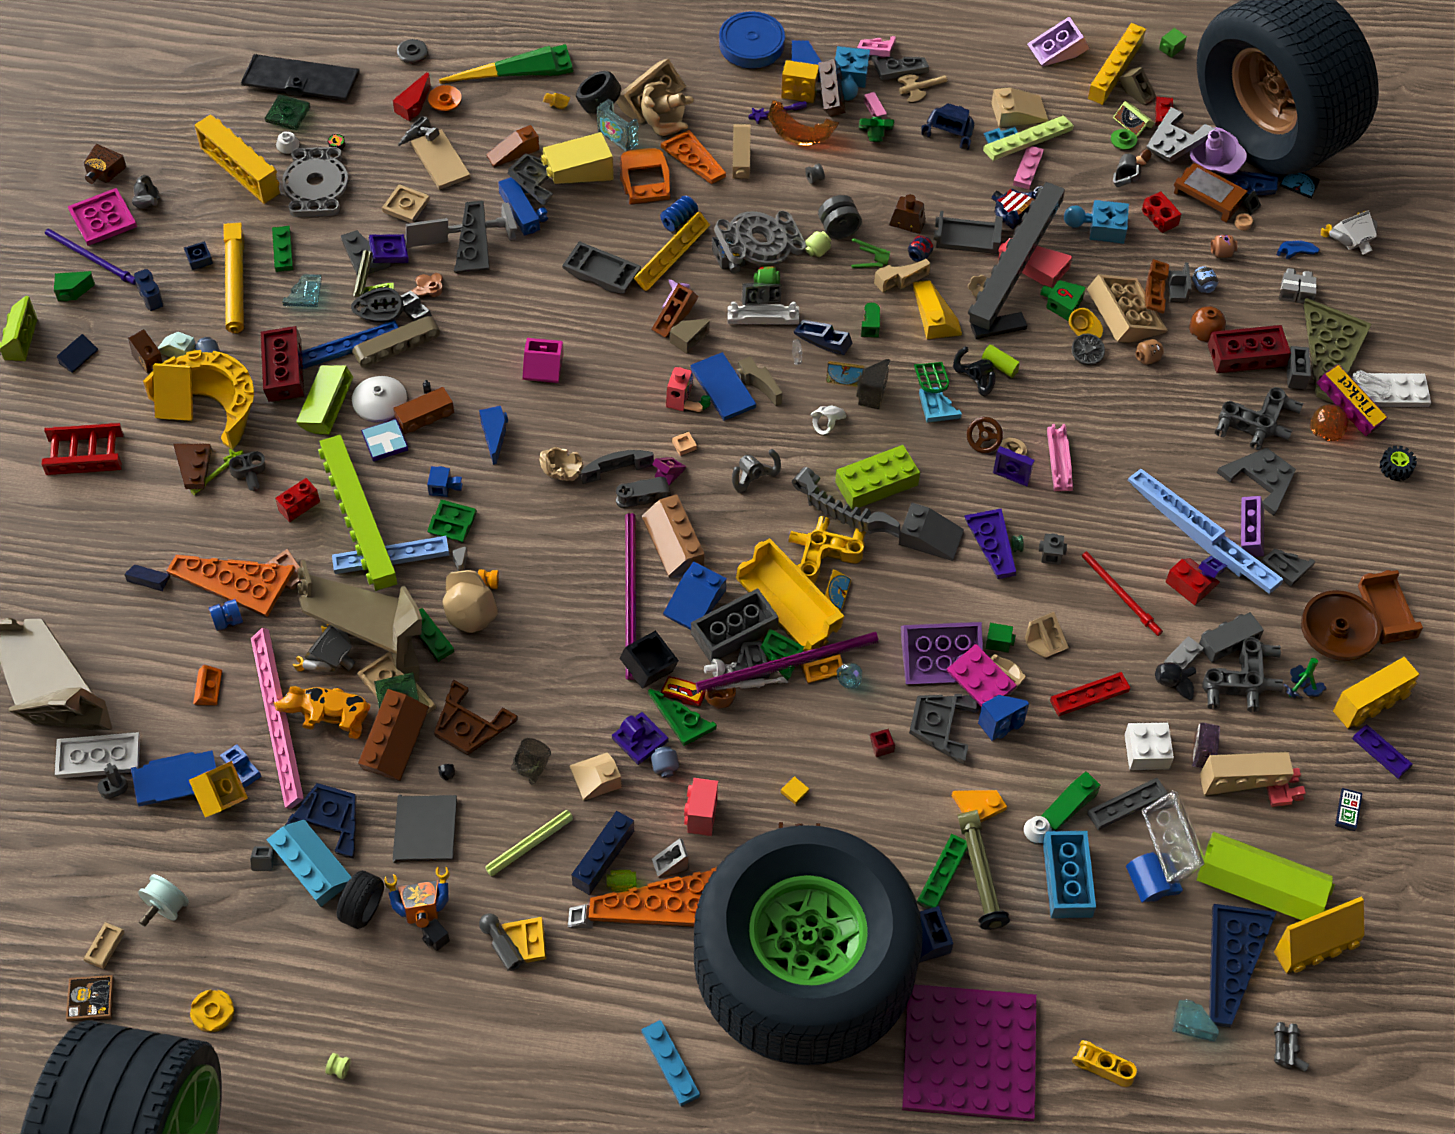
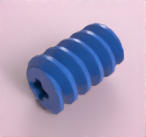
M682 196L661 213V222L668 231L673 232L675 228H678L680 224H683L684 221H687L689 217L698 212V205L691 197Z

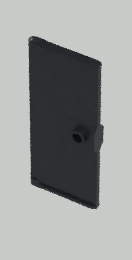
M253 54L241 80V86L285 91L288 95L299 97L306 94L347 101L358 78L360 69Z

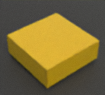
M795 776L781 789V793L795 805L809 792V788Z

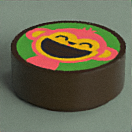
M340 134L331 135L328 138V146L337 147L342 150L345 147V138Z

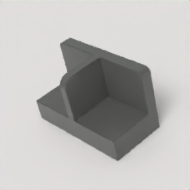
M1185 262L1183 271L1169 270L1168 287L1170 302L1188 303L1191 293L1189 262Z

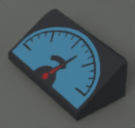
M1303 172L1284 175L1280 187L1312 199L1320 179Z

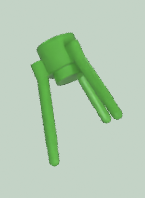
M855 238L852 239L853 242L862 245L859 247L860 250L875 254L874 261H877V263L851 265L852 268H882L883 264L888 265L890 251Z

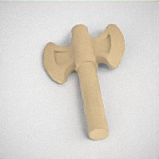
M904 75L898 78V82L905 84L904 87L899 88L900 94L910 93L908 102H916L924 98L926 92L920 91L921 89L947 82L946 76L923 82H915L919 78L916 75Z

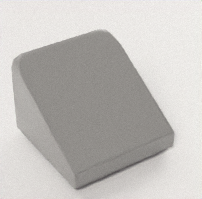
M466 546L452 552L458 571H465L468 558Z
M585 904L569 908L568 927L593 929V921L589 920V905Z

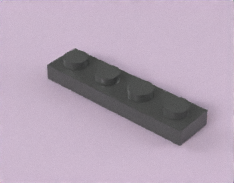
M1155 778L1088 810L1087 814L1096 828L1100 830L1166 798L1168 792L1159 779Z

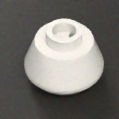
M291 132L281 133L276 142L277 149L285 154L292 153L300 145L297 137Z
M1041 816L1029 819L1024 825L1025 836L1034 843H1043L1046 831H1052L1047 819Z

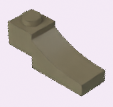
M751 356L738 361L736 373L745 385L750 384L762 391L775 406L782 404V391L766 367L759 369Z

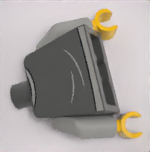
M327 624L328 627L321 626L323 633L306 654L305 659L307 660H303L301 656L296 657L297 662H299V664H293L296 671L306 669L334 672L339 665L350 671L356 661L347 656L352 648L347 632Z

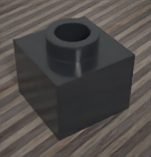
M436 918L430 921L426 927L422 928V940L429 948L432 946L438 951L450 942L448 932Z

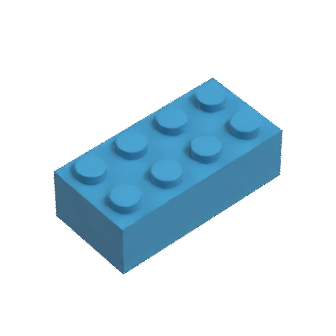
M1046 831L1043 849L1051 918H1092L1096 909L1087 831Z

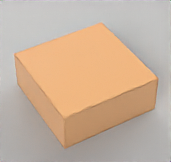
M690 432L672 438V443L680 456L697 450V445Z

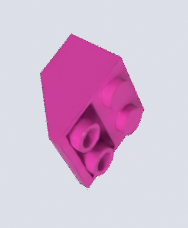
M527 338L524 350L522 379L559 383L564 356L563 341Z

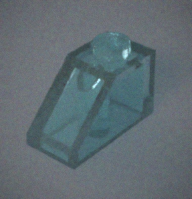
M1179 1000L1175 1009L1172 1031L1215 1042L1219 1029L1203 1007L1195 1004L1192 1000Z

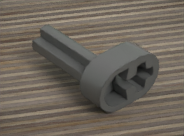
M108 763L107 768H104L107 778L102 779L97 786L101 797L104 799L119 796L125 793L128 788L125 777L120 775L116 765ZM106 786H109V791H106Z

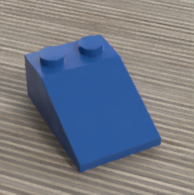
M693 561L679 582L663 616L691 630V622L710 613L726 592L727 578Z

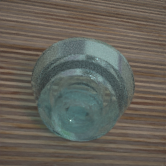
M848 663L838 668L837 678L842 686L855 689L860 685L863 673L857 664Z

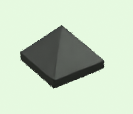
M1255 191L1243 200L1249 215L1253 214L1261 206Z

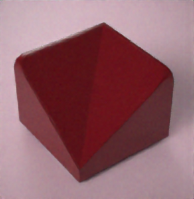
M889 729L869 735L876 757L894 753L895 743Z

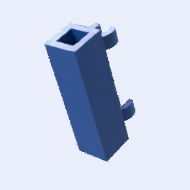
M512 177L499 181V194L505 203L509 202L513 218L523 235L539 231V221L544 222L548 220L546 215L548 212L545 207L535 212L524 194L529 192Z

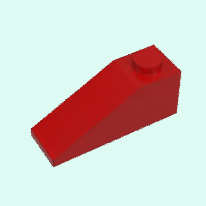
M428 72L393 100L394 112L407 121L418 116L422 110L431 86Z

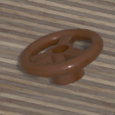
M979 417L968 426L967 440L975 451L990 453L995 451L1002 443L1003 431L1000 424L993 418ZM983 422L992 424L996 428L997 433H994V430L989 426L984 427ZM977 425L979 439L975 443L972 438V431ZM984 431L988 433L987 438L983 436ZM997 439L991 447H980L984 441Z

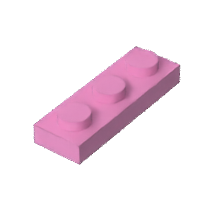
M1034 146L1026 148L1013 182L1014 186L1030 189L1044 149Z

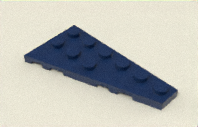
M1213 904L1209 1025L1231 1027L1277 912Z

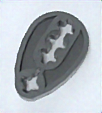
M389 287L368 291L351 304L354 314L365 320L379 323L396 320L404 308L401 295ZM394 300L398 302L395 308L392 305H388L387 309L383 306L378 307V310L374 308L377 302L381 305H384L385 301L389 304H393ZM359 304L364 306V308H361V311L356 309L360 306Z

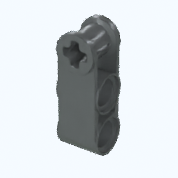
M665 477L620 484L616 489V503L621 508L646 505L671 496L667 478Z

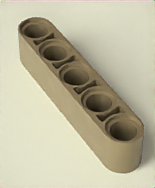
M427 316L356 345L352 352L361 367H368L432 341L440 335L441 331L431 316Z

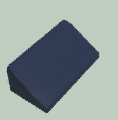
M81 334L57 355V359L61 366L73 373L96 353L98 348L86 336Z
M133 565L126 571L125 578L127 582L163 591L170 578V574Z

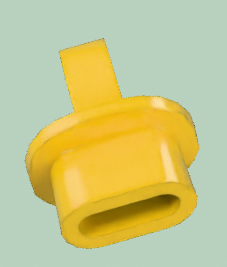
M546 93L543 102L549 103L550 107L555 106L558 109L566 108L570 101V97L558 93L553 95Z

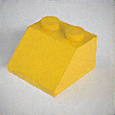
M232 761L189 779L204 817L223 811L248 799Z

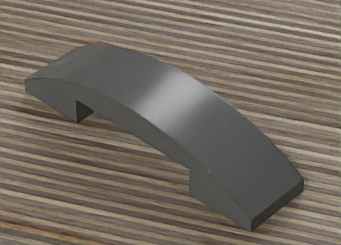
M625 450L602 456L581 470L582 484L601 480L600 473L634 465L636 470L651 467L654 462V454L644 450Z

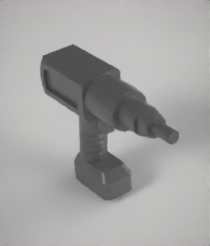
M423 116L410 126L411 128L405 133V136L402 137L398 145L401 146L422 134H425L427 141L432 142L439 136L440 132L438 128H430L429 119Z

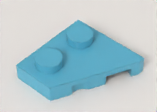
M919 389L926 422L961 418V411L956 410L951 405L952 402L943 395V392L929 393Z

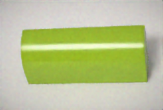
M346 365L320 366L296 421L302 429L314 434H330L353 380V375Z

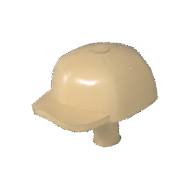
M466 570L451 572L446 577V594L443 598V607L449 624L469 633L486 628L496 618L498 611L494 596L485 585L481 576L475 571Z

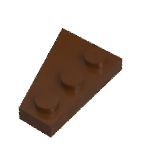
M173 444L185 489H204L212 449L211 444Z

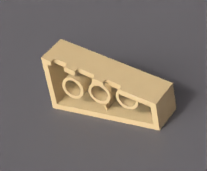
M1289 752L1210 755L1200 772V779L1204 796L1274 785H1285L1289 783L1294 772Z

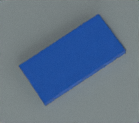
M723 352L690 365V369L706 394L711 398V402L723 421L756 408L754 399Z

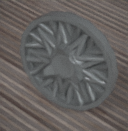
M417 39L403 41L397 48L398 57L406 63H418L426 58L428 54L427 45Z
M1082 334L1073 341L1071 350L1074 358L1081 364L1094 365L1104 357L1105 346L1096 335Z

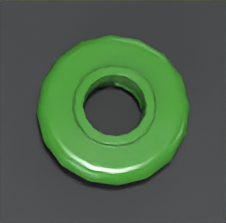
M1118 129L1111 134V142L1115 147L1127 150L1137 144V137L1130 130Z

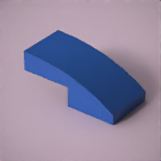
M237 744L220 755L225 764L230 761L233 762L244 788L262 777Z

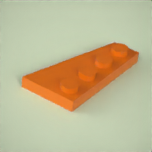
M690 130L661 143L663 150L710 184L726 178V172Z

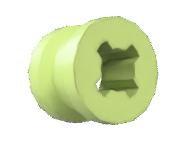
M332 1053L327 1062L325 1073L328 1075L335 1074L338 1078L344 1079L348 1073L351 1059L348 1057L341 1058L338 1054Z

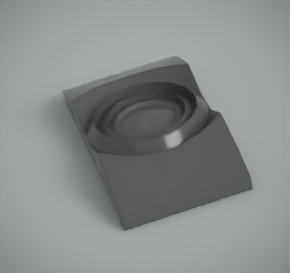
M580 241L562 265L563 269L579 280L592 281L606 291L625 293L633 282L634 277L641 270L640 265Z

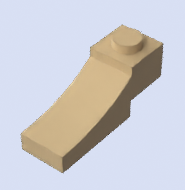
M924 259L907 266L891 267L888 265L880 268L875 272L874 284L881 292L896 285L903 289L929 275L930 262Z

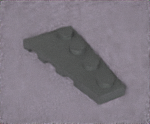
M483 201L465 203L454 273L490 270Z

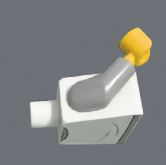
M1369 210L1363 211V213L1357 212V215L1338 223L1334 229H1332L1330 224H1327L1325 229L1321 228V236L1332 237L1347 246L1349 250L1359 247L1362 254L1366 255L1373 251L1369 242L1377 237V221L1371 218Z

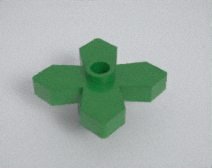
M872 117V119L860 118L859 129H868L870 142H883L885 130H893L894 119Z

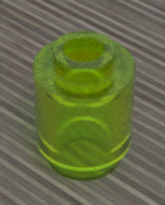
M631 869L611 870V874H607V887H611V891H628L636 887V871H631Z

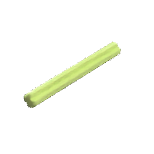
M565 810L486 865V871L490 876H494L571 822L573 816L568 810Z

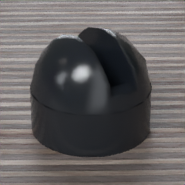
M444 764L438 767L439 775L443 780H449L454 777L455 768L453 764Z

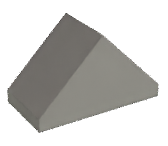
M679 838L652 858L658 877L689 869V856L683 839Z

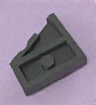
M1274 548L1261 563L1282 577L1283 581L1289 586H1292L1314 566L1315 561L1313 559H1309V561L1298 558L1296 554L1285 553Z

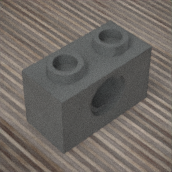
M1291 346V355L1287 363L1288 388L1306 389L1311 377L1309 347Z

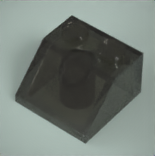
M885 359L865 368L863 376L859 375L856 397L859 398L858 405L880 410L888 382L890 359Z

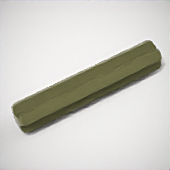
M363 251L353 293L354 297H359L364 293L373 255L371 251Z

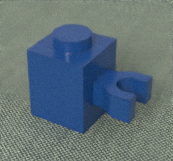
M431 466L427 483L429 495L448 497L449 488L462 491V477H451L450 468Z

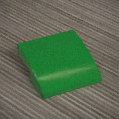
M440 499L436 514L432 516L427 533L441 537L446 536V538L464 542L473 524L477 510Z

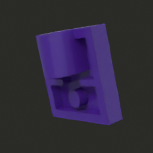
M643 712L639 713L636 717L633 715L627 717L620 725V729L612 734V739L637 765L651 756L655 749L669 742L668 737Z

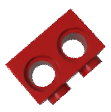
M1161 191L1144 199L1143 214L1152 221L1153 225L1161 233L1179 225L1182 213Z
M307 478L275 498L278 511L288 522L293 521L320 503L318 490Z

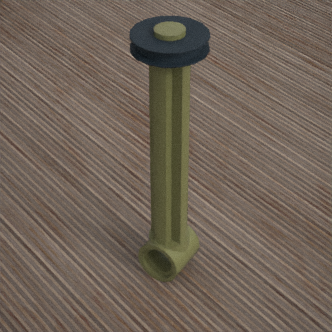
M978 810L957 814L961 832L965 835L984 915L978 920L980 923L979 927L984 930L1001 928L1010 922V918L1008 917V912L1000 911L981 835L982 826Z

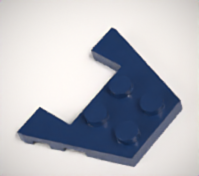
M317 783L300 803L301 806L288 818V822L285 825L305 820L309 824L340 832L341 835L335 848V853L354 858L357 796L354 793Z

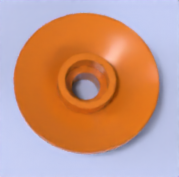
M450 85L435 87L428 95L430 106L439 111L452 110L462 100L460 91Z

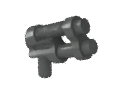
M1278 1022L1277 1026L1274 1027V1034L1276 1035L1274 1062L1289 1069L1294 1065L1306 1072L1309 1064L1297 1057V1054L1300 1052V1046L1298 1045L1300 1029L1298 1025L1289 1024V1027H1285L1284 1022ZM1284 1036H1289V1044L1284 1043Z

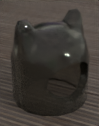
M524 738L514 755L511 769L529 779L531 785L535 784L551 757L550 748L539 740Z

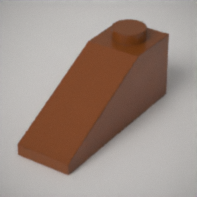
M531 125L513 132L488 152L486 157L493 168L518 159L524 154H531L540 150L539 136Z
M678 283L651 330L667 338L672 327L677 326L688 315L699 296Z

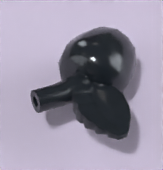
M1166 662L1157 666L1155 679L1159 684L1166 687H1176L1182 697L1188 700L1193 699L1194 686L1188 677L1196 674L1194 667L1182 671L1179 664L1173 662Z

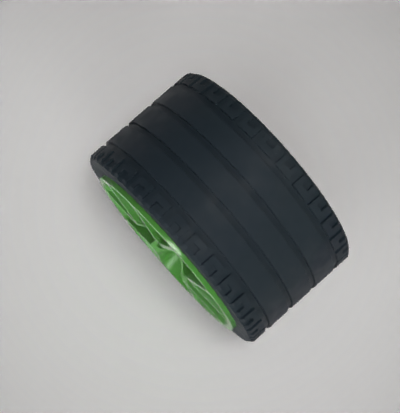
M85 1020L71 1028L50 1055L35 1086L20 1134H218L222 1099V1077L218 1055L213 1046L206 1041Z

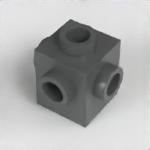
M1045 533L1044 541L1040 540L1039 552H1042L1041 563L1060 565L1062 556L1066 555L1067 551L1064 536Z

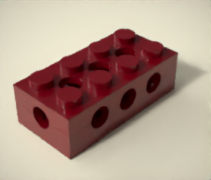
M1282 325L1211 332L1208 342L1216 374L1285 367L1291 355Z
M297 326L261 331L263 391L268 402L304 397L302 341Z

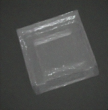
M799 339L792 341V354L795 365L802 363L803 352Z

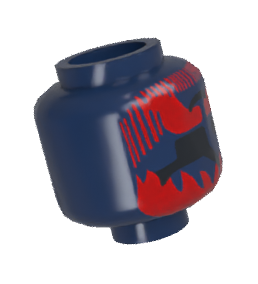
M924 236L915 237L908 247L910 258L916 262L928 259L934 250L931 240Z

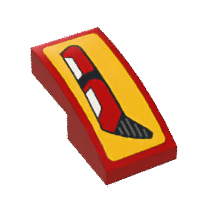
M668 676L661 690L664 697L680 699L683 704L700 706L705 697V691L702 692L701 690V693L699 691L698 694L696 683Z

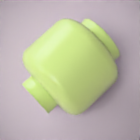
M823 231L814 232L805 241L807 246L805 250L810 256L821 257L831 248V239Z

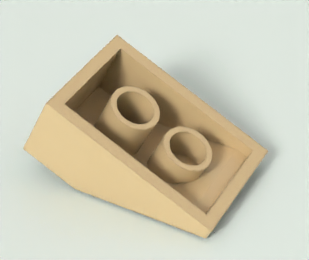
M1014 88L994 89L991 104L999 128L1045 123L1048 121L1040 95Z

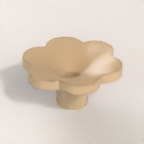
M984 275L971 278L968 289L972 291V295L977 296L979 291H983L986 281Z

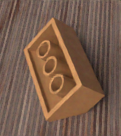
M675 494L658 500L642 515V519L668 577L686 572L693 561L704 566V551L678 495Z

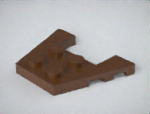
M453 680L434 735L457 750L469 755L514 724L518 717L502 707L492 722L486 721L459 705L469 692V689L458 681Z

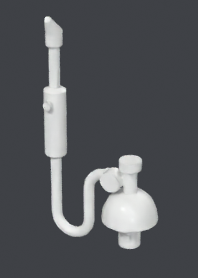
M712 659V664L705 665L704 671L705 673H713L714 677H718L724 674L725 669L726 674L734 672L736 662L724 664L720 659ZM784 677L769 680L761 678L740 681L737 684L724 685V687L722 685L720 688L717 686L716 690L740 687L741 689L760 688L765 684L788 683V681Z

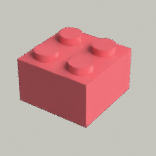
M693 778V784L688 786V801L684 809V825H687V833L712 836L718 800V781Z

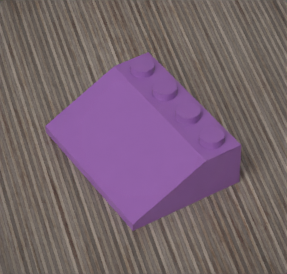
M982 622L901 626L906 684L957 682L947 672V668L975 644L983 650Z

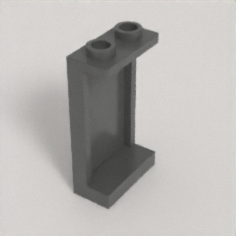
M940 211V216L936 217L935 227H938V230L934 231L933 239L937 240L936 248L999 254L1002 216H996L995 223L943 217L944 211Z

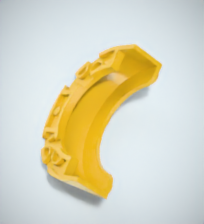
M201 350L186 352V355L177 358L174 356L163 362L162 364L192 366V394L211 397L223 406L227 414V423L221 439L224 445L233 450L243 436L254 398L253 381L245 366L234 357L218 351L210 353L202 352ZM152 371L143 380L148 398L154 402Z

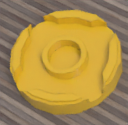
M206 990L200 993L191 1004L190 1017L194 1025L201 1031L209 1033L220 1031L231 1022L234 1015V1004L231 998L221 990Z

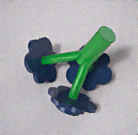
M1316 658L1310 659L1307 668L1303 669L1302 665H1298L1290 670L1291 681L1296 683V685L1292 689L1284 683L1289 697L1296 699L1298 696L1302 699L1303 696L1297 690L1299 687L1302 688L1310 683V681L1309 687L1303 690L1307 696L1317 697L1327 690L1324 683H1315L1313 673L1318 664Z

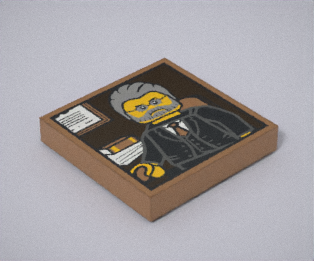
M113 975L69 978L66 1020L69 1022L111 1019Z

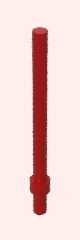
M1087 551L1084 552L1082 558L1138 615L1142 624L1145 627L1148 626L1157 636L1161 635L1163 630L1154 622V618L1149 613L1146 614Z

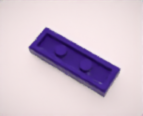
M1367 724L1352 738L1398 779L1413 765Z

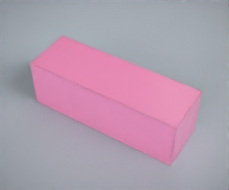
M875 92L865 94L864 103L872 117L886 119L887 113Z

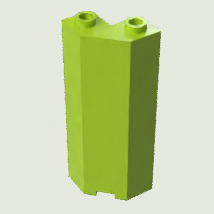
M1212 832L1196 879L1204 884L1300 920H1305L1327 911L1328 909H1325L1328 896L1332 895L1335 884L1332 883L1333 876L1216 832Z

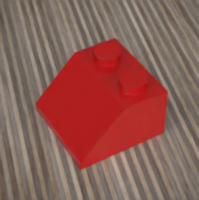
M1191 558L1181 559L1169 570L1166 583L1195 606L1220 581L1203 575L1202 570L1198 568L1199 564Z

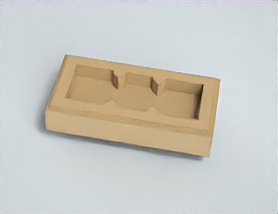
M105 922L85 955L84 961L104 969L125 931Z

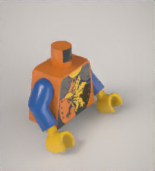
M439 867L436 868L435 872L440 879V883L437 880L400 886L398 890H396V875L393 874V883H388L385 876L384 883L386 888L390 889L388 894L393 910L401 917H406L407 923H416L420 928L426 927L429 921L434 918L437 919L439 911H442L449 900L448 883H446L450 876L448 868H445L446 873L444 875H439L440 869Z

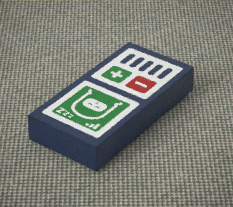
M1345 788L1341 789L1335 826L1352 831L1357 829L1362 793Z

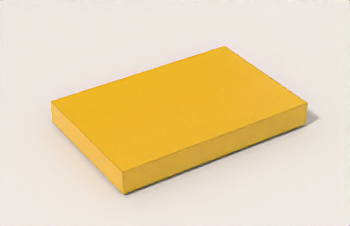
M155 363L153 365L155 418L192 421V366Z

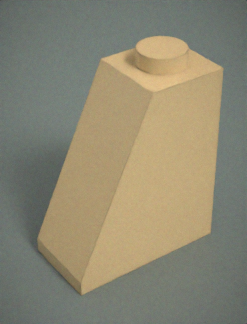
M733 124V178L750 179L751 125Z

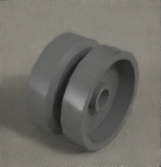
M838 195L826 200L818 210L820 221L827 235L832 239L847 238L854 234L862 224V218L854 201L847 195Z

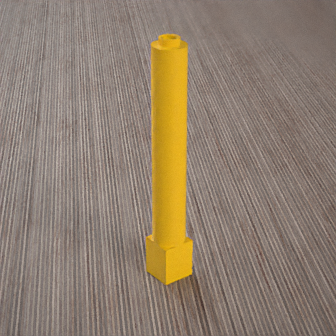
M241 222L224 224L226 330L231 333H239L244 329V232Z

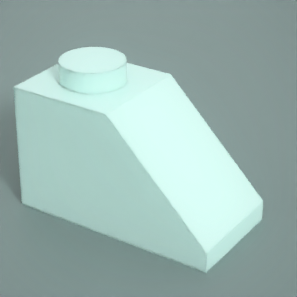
M176 332L165 337L158 349L163 355L175 356L177 358L186 355V352L195 351L196 343L194 337Z

